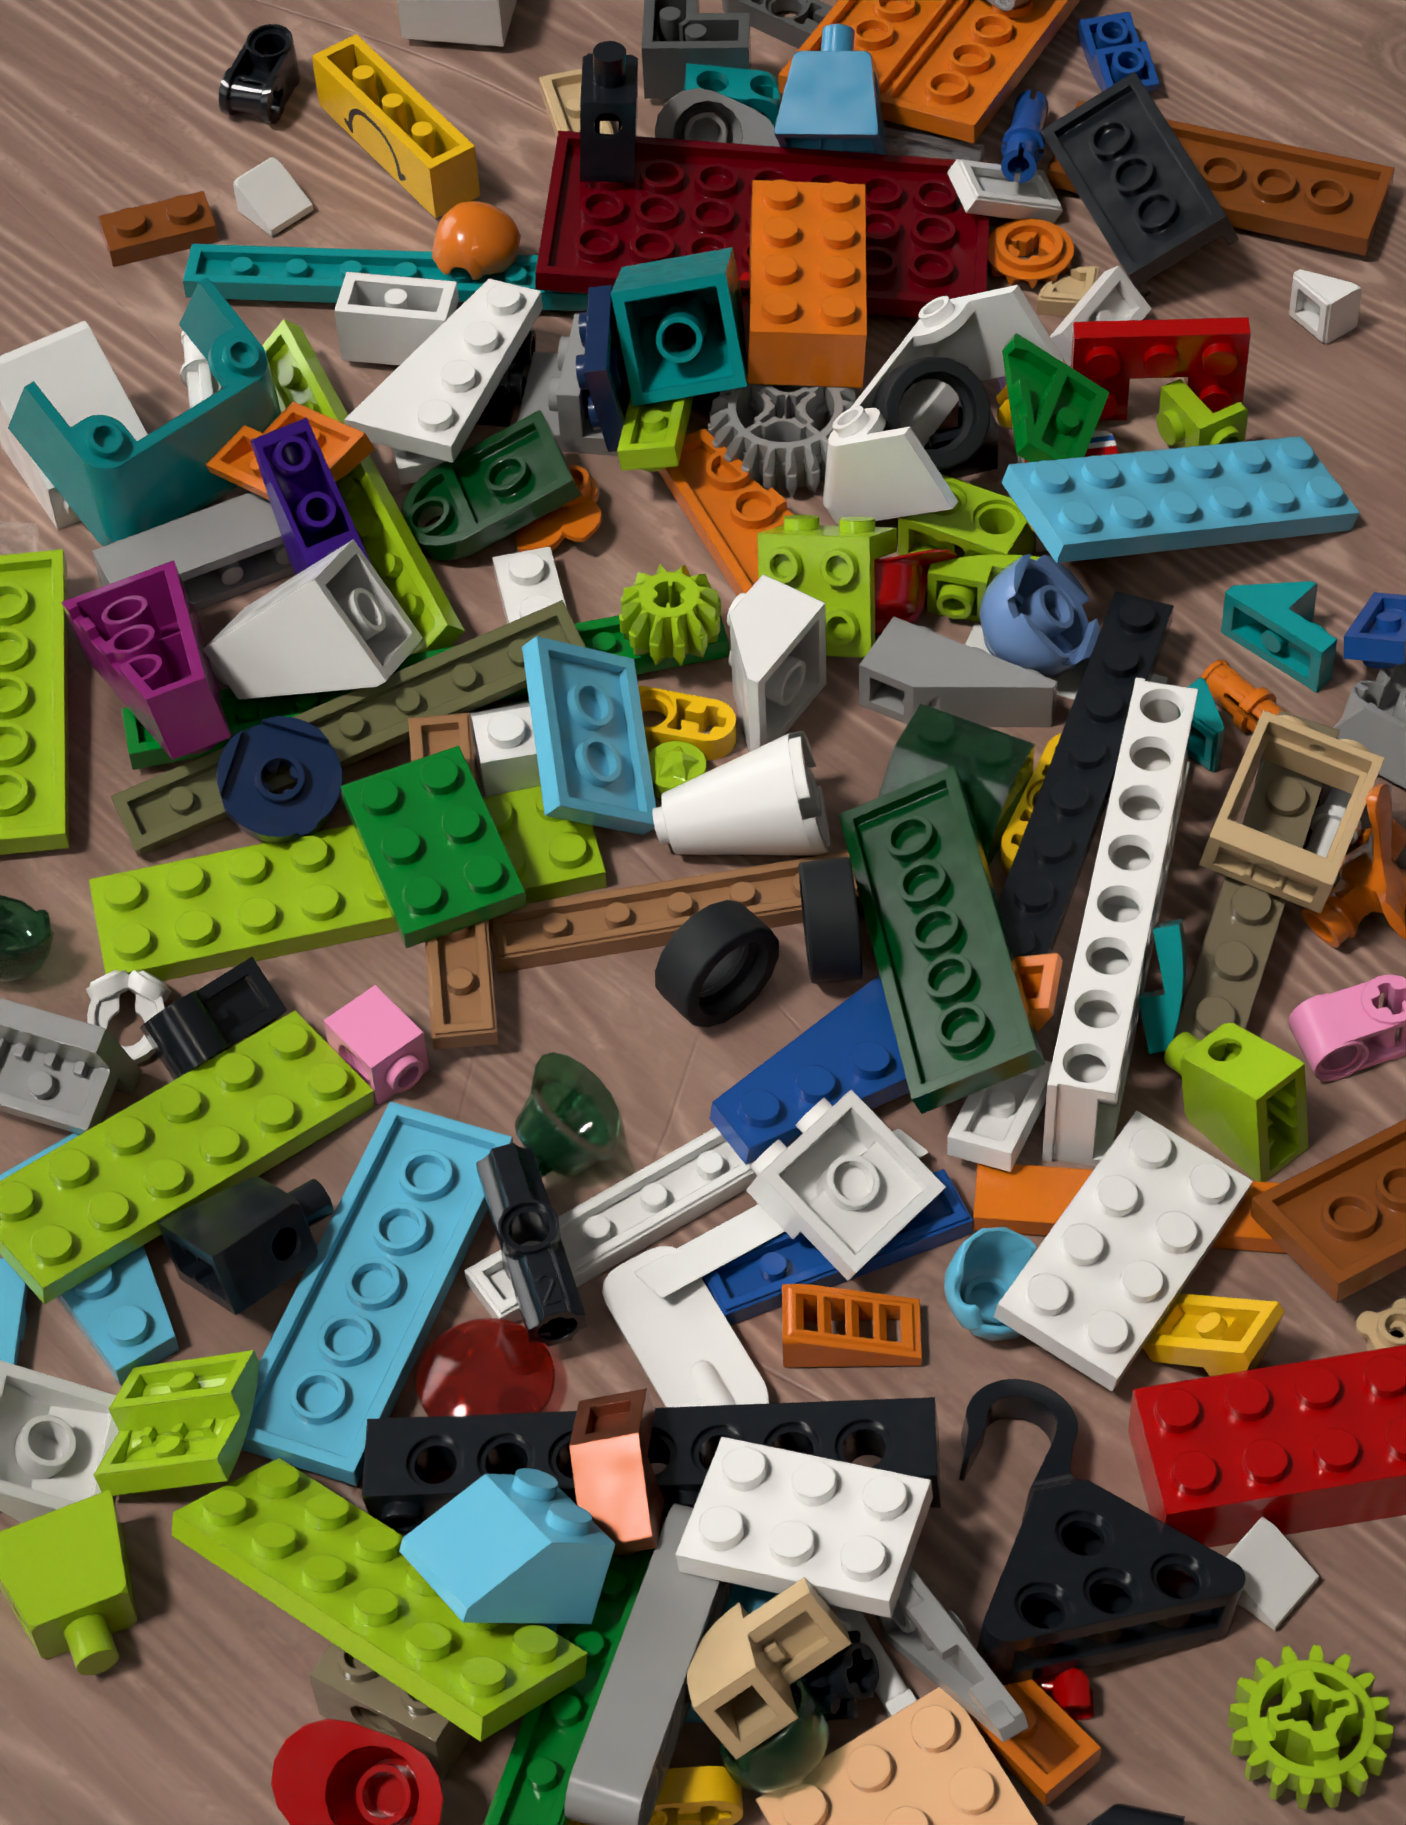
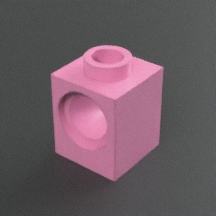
M376 985L323 1020L328 1044L374 1090V1102L377 1105H380L396 1093L409 1090L420 1080L424 1073L429 1071L424 1032Z

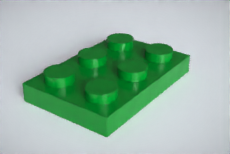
M459 745L340 786L345 807L406 948L527 906L524 888Z

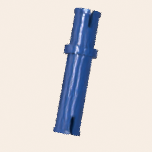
M1031 90L1020 93L1014 103L1011 127L1003 136L1001 171L1004 177L1011 182H1014L1015 173H1020L1019 183L1029 181L1035 175L1037 163L1042 159L1044 153L1045 139L1040 130L1043 129L1049 110V103L1046 96L1039 91L1036 92L1034 100L1030 99Z

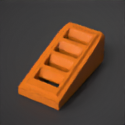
M782 1284L783 1367L921 1366L920 1299L810 1284ZM859 1320H873V1339L859 1337ZM887 1320H900L901 1342L887 1341ZM804 1321H817L818 1332L804 1330ZM831 1321H845V1335L832 1334Z

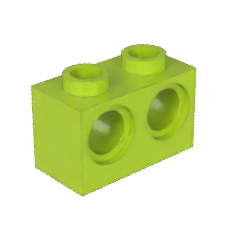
M941 474L958 500L953 509L898 517V556L935 549L951 550L957 554L958 558L996 554L1026 555L1031 554L1035 545V532L1031 530L1028 521L1011 497Z

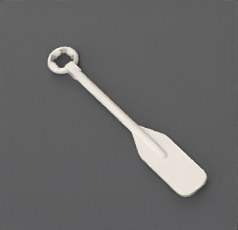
M659 1246L643 1252L609 1272L603 1283L602 1290L606 1307L665 1407L769 1404V1395L763 1378L702 1278L665 1298H660L634 1274L636 1270L666 1254L683 1251L672 1246ZM828 1605L845 1625L847 1631L858 1630L861 1633L860 1643L868 1645L874 1652L879 1666V1681L875 1692L884 1705L887 1716L891 1717L917 1701L912 1691L906 1687L862 1612Z

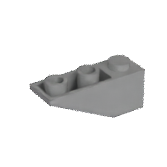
M893 616L859 664V705L912 727H1052L1055 722L1058 681L1048 678L1036 670L1025 669L990 655L983 649L970 647L937 634L925 626L914 625Z

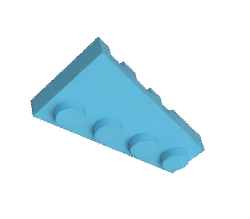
M72 1133L2 1173L0 1181L80 1134ZM141 1246L57 1297L120 1385L125 1382L133 1367L156 1364L179 1350L175 1333L144 1246Z

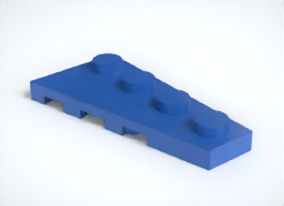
M880 974L712 1102L709 1119L745 1165L756 1161L778 1139L786 1147L790 1146L803 1134L795 1125L823 1098L833 1106L846 1093L852 1090L870 1109H873L910 1093Z

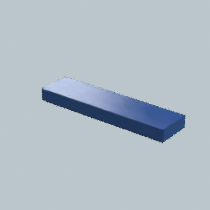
M945 1169L933 1174L946 1188L850 1280L973 1233V1219ZM786 1232L701 1277L730 1326L781 1307L782 1284H810L834 1287L848 1281L802 1233L793 1240Z

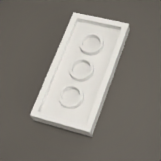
M1136 1110L1000 1300L994 1318L1113 1392L1247 1196L1253 1180Z

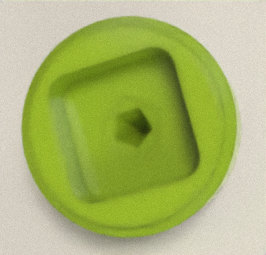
M665 742L656 746L648 754L654 796L661 799L662 793L707 772L704 754L698 747L688 742Z

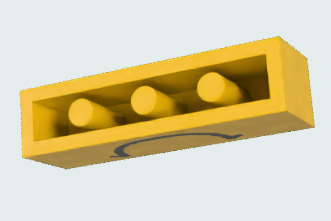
M355 34L312 55L319 106L435 219L446 214L453 206L471 201L480 196L475 146L360 36Z

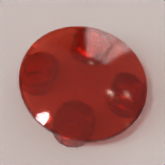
M497 1318L470 1320L445 1331L428 1347L421 1359L417 1372L418 1397L428 1417L543 1412L550 1402L555 1386L554 1363L546 1345L540 1342L530 1343L524 1326Z

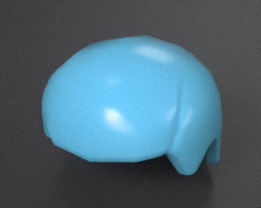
M1007 1227L981 1228L956 1250L944 1274V1292L947 1303L962 1328L968 1329L975 1336L991 1341L1013 1339L1021 1335L994 1318V1314L1000 1300L1037 1250L1036 1245L1030 1239Z

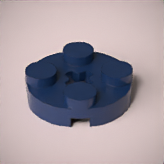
M274 716L261 720L262 724L252 726L244 733L242 729L226 744L217 766V785L228 818L240 830L251 837L270 843H288L304 836L316 834L333 817L342 797L340 786L343 785V772L337 753L329 744L327 737L314 725L301 719L286 716ZM280 765L290 767V777L297 781L296 786L293 789H285L282 794L271 793V785L263 781L264 775L266 773L276 774Z

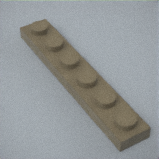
M1283 711L1278 713V716L1289 715L1296 717L1306 723L1309 728L1338 739L1339 729ZM1263 759L1242 825L1303 849L1323 783ZM1225 876L1181 1009L1174 1038L1183 1032H1189L1199 1040H1202L1224 1023H1235L1244 1029L1246 1028L1285 906V899Z

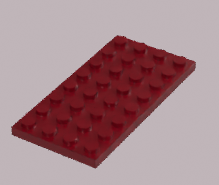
M558 130L535 272V289L558 291L561 293L588 294L589 287L612 285L613 288L621 267L733 247L738 278H740L743 272L749 273L753 180H787L790 182L817 183L844 182L847 184H865L867 314L896 318H919L920 310L938 297L947 296L949 299L986 292L989 216L965 212L947 173L956 161L955 159L637 136L635 183L580 182V132ZM739 280L741 294L749 295V281Z

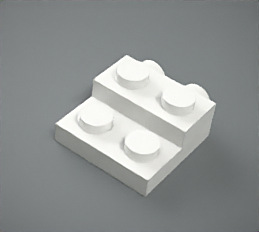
M852 1090L846 1093L833 1106L823 1098L811 1108L795 1125L803 1134L788 1148L780 1139L774 1142L750 1166L758 1176L746 1190L793 1240L802 1233L848 1281L946 1188Z

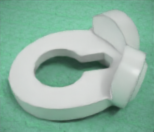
M114 970L90 982V986L85 989L91 999L87 1013V1023L107 1029L109 1021L119 1013L120 995L127 990L136 995L135 1013L146 1023L154 1015L165 1009L164 1002L167 1001L172 991L168 988L167 983L145 971L138 972L133 970L128 974L125 970ZM145 1035L134 1045L122 1046L136 1064L148 1060L155 1053Z

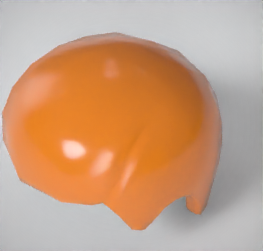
M462 202L453 206L438 223L431 257L441 272L446 275L455 267H460L467 270L473 280H479L483 275L503 273L517 261L521 234L513 218L503 210L484 202Z

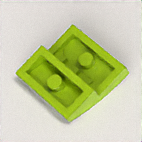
M250 1350L133 1367L108 1409L119 1432L93 1474L101 1492L110 1489L111 1495L116 1496L228 1481L243 1447L253 1411L259 1370V1359L255 1351Z

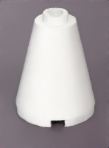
M804 731L788 733L662 793V806L652 810L659 843L661 845L670 843L675 854L817 856L828 853L830 834L822 788L821 786L817 787L812 767H816Z

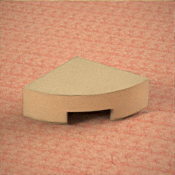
M1099 266L1077 267L1071 269V275L1061 278L1054 283L1052 281L1046 283L1038 295L1037 314L1067 317L1098 280Z

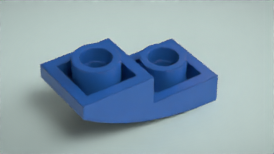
M1130 11L1079 20L1077 35L1092 75L1102 92L1133 72H1136L1148 92L1159 90L1160 83L1147 42L1139 41Z

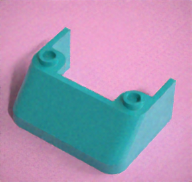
M208 277L198 282L179 326L208 361L211 373L223 387L221 390L136 441L120 421L107 415H92L70 427L33 381L24 386L8 426L10 432L102 546L198 512L238 487V485L210 473L205 464L244 425L263 433L281 414L264 347Z

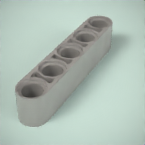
M673 1504L666 1517L658 1539L657 1548L653 1552L573 1766L564 1805L566 1819L589 1825H648L692 1704L687 1684V1670L699 1642L712 1625L723 1616L734 1585L678 1571L675 1554L693 1511L692 1507Z

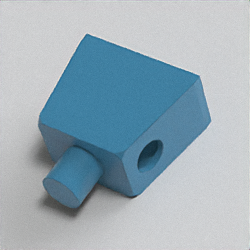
M842 24L827 25L823 27L821 51H798L794 54L775 124L774 134L780 147L885 154V137L877 68L871 53L854 51L855 30L852 27Z

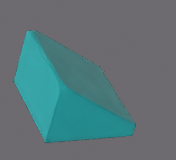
M1200 677L1187 687L1198 689L1187 750L1190 757L1209 771L1215 772L1220 768L1225 727L1206 681Z

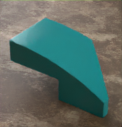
M1183 919L1156 923L1153 928L1164 989L1145 992L1139 997L1149 1054L1166 1051L1174 1038L1180 1018L1187 971Z

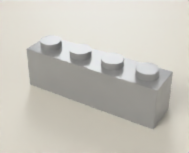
M253 492L226 500L209 508L92 550L101 587L174 560L196 611L295 574L289 561L270 500Z

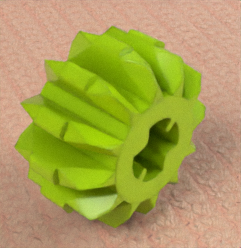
M659 564L655 575L651 576L637 572L634 586L623 588V595L620 600V630L624 635V639L630 641V646L633 648L635 656L650 653V657H652L655 665H658L666 657L674 658L681 666L686 654L704 657L705 650L708 647L707 643L717 641L721 630V599L718 597L717 590L711 588L706 574L691 576L685 564L676 572H667Z

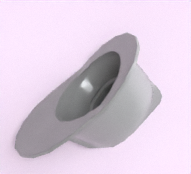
M701 88L681 91L669 99L657 116L654 130L655 138L780 147L774 134L775 127L770 119L756 109L715 91Z

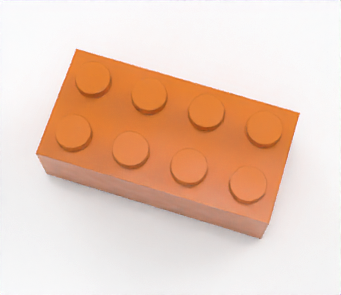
M753 180L749 260L748 384L863 388L867 340L865 184Z

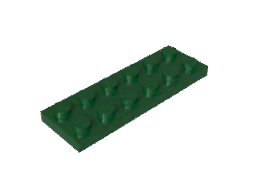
M951 766L839 814L911 1099L920 1113H926L1044 1065V1057L964 782L955 766Z

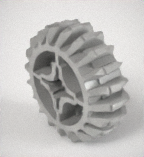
M748 384L747 387L720 391L718 398L712 399V407L710 408L708 432L715 437L712 444L715 448L725 446L727 450L724 459L727 462H732L739 458L743 462L742 471L750 472V480L753 478L758 484L763 485L766 490L771 487L774 490L787 489L791 497H793L796 489L799 487H806L815 493L820 480L825 481L828 439L834 430L832 427L833 422L857 400L855 389L847 387Z

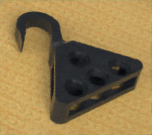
M1023 1379L996 1381L984 1386L974 1394L968 1404L961 1432L963 1457L959 1480H965L982 1448L986 1428L997 1420L1019 1418L1030 1421L1046 1433L1051 1443L1047 1455L1030 1487L1022 1524L984 1617L976 1649L1003 1686L1063 1673L1071 1668L1081 1669L1223 1637L1229 1632L1246 1580L1241 1566L1089 1480L1074 1478L1070 1472V1466L1078 1433V1423L1074 1411L1062 1396L1042 1384ZM1189 1614V1622L1178 1628L1164 1627L1156 1622L1157 1620ZM1120 1628L1123 1631L1121 1638L1110 1643L1098 1642L1088 1636ZM1055 1643L1056 1648L1053 1653L1041 1658L1031 1657L1020 1651Z

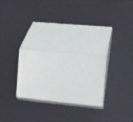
M0 1360L1 1512L23 1523L101 1493L93 1474L119 1432L108 1410L116 1395Z

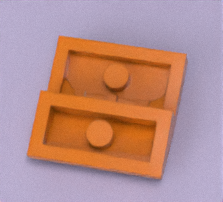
M293 401L263 433L244 425L205 465L210 473L269 500L250 442L254 438L307 418L335 482L358 466L375 448L366 433Z

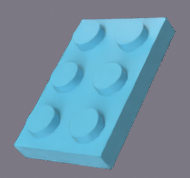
M539 636L534 637L522 646L545 816L645 835L655 828L652 810L656 808L634 659Z

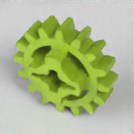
M1320 1645L1312 1646L1308 1660H1298L1292 1648L1285 1646L1282 1647L1278 1667L1275 1668L1269 1661L1260 1657L1255 1661L1254 1680L1240 1677L1234 1697L1238 1703L1230 1704L1227 1726L1236 1730L1232 1733L1230 1751L1234 1756L1250 1755L1246 1762L1244 1777L1248 1781L1259 1779L1263 1775L1271 1779L1269 1798L1276 1800L1287 1788L1296 1791L1298 1808L1307 1809L1311 1795L1322 1793L1328 1806L1335 1808L1338 1807L1343 1786L1360 1797L1366 1791L1369 1779L1367 1773L1377 1776L1381 1775L1387 1757L1383 1750L1390 1748L1394 1726L1383 1722L1387 1719L1390 1702L1388 1697L1377 1696L1369 1698L1375 1681V1676L1371 1672L1361 1674L1356 1678L1348 1674L1351 1656L1344 1653L1331 1665L1323 1662V1652ZM1280 1693L1282 1697L1281 1705L1269 1707L1267 1716L1260 1718L1265 1705ZM1359 1735V1742L1354 1750L1340 1760L1338 1756L1339 1747L1351 1745L1352 1737Z

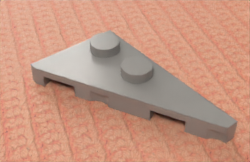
M909 1565L892 1618L875 1615L884 1640L1002 1742L1029 1728L1023 1710L972 1646L968 1632L959 1617L951 1610L945 1611L911 1565Z

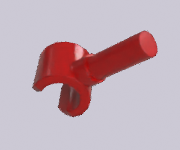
M1071 1668L1063 1673L1032 1679L1048 1696H1052V1700L1073 1720H1090L1093 1717V1690L1090 1687L1088 1677L1080 1669Z

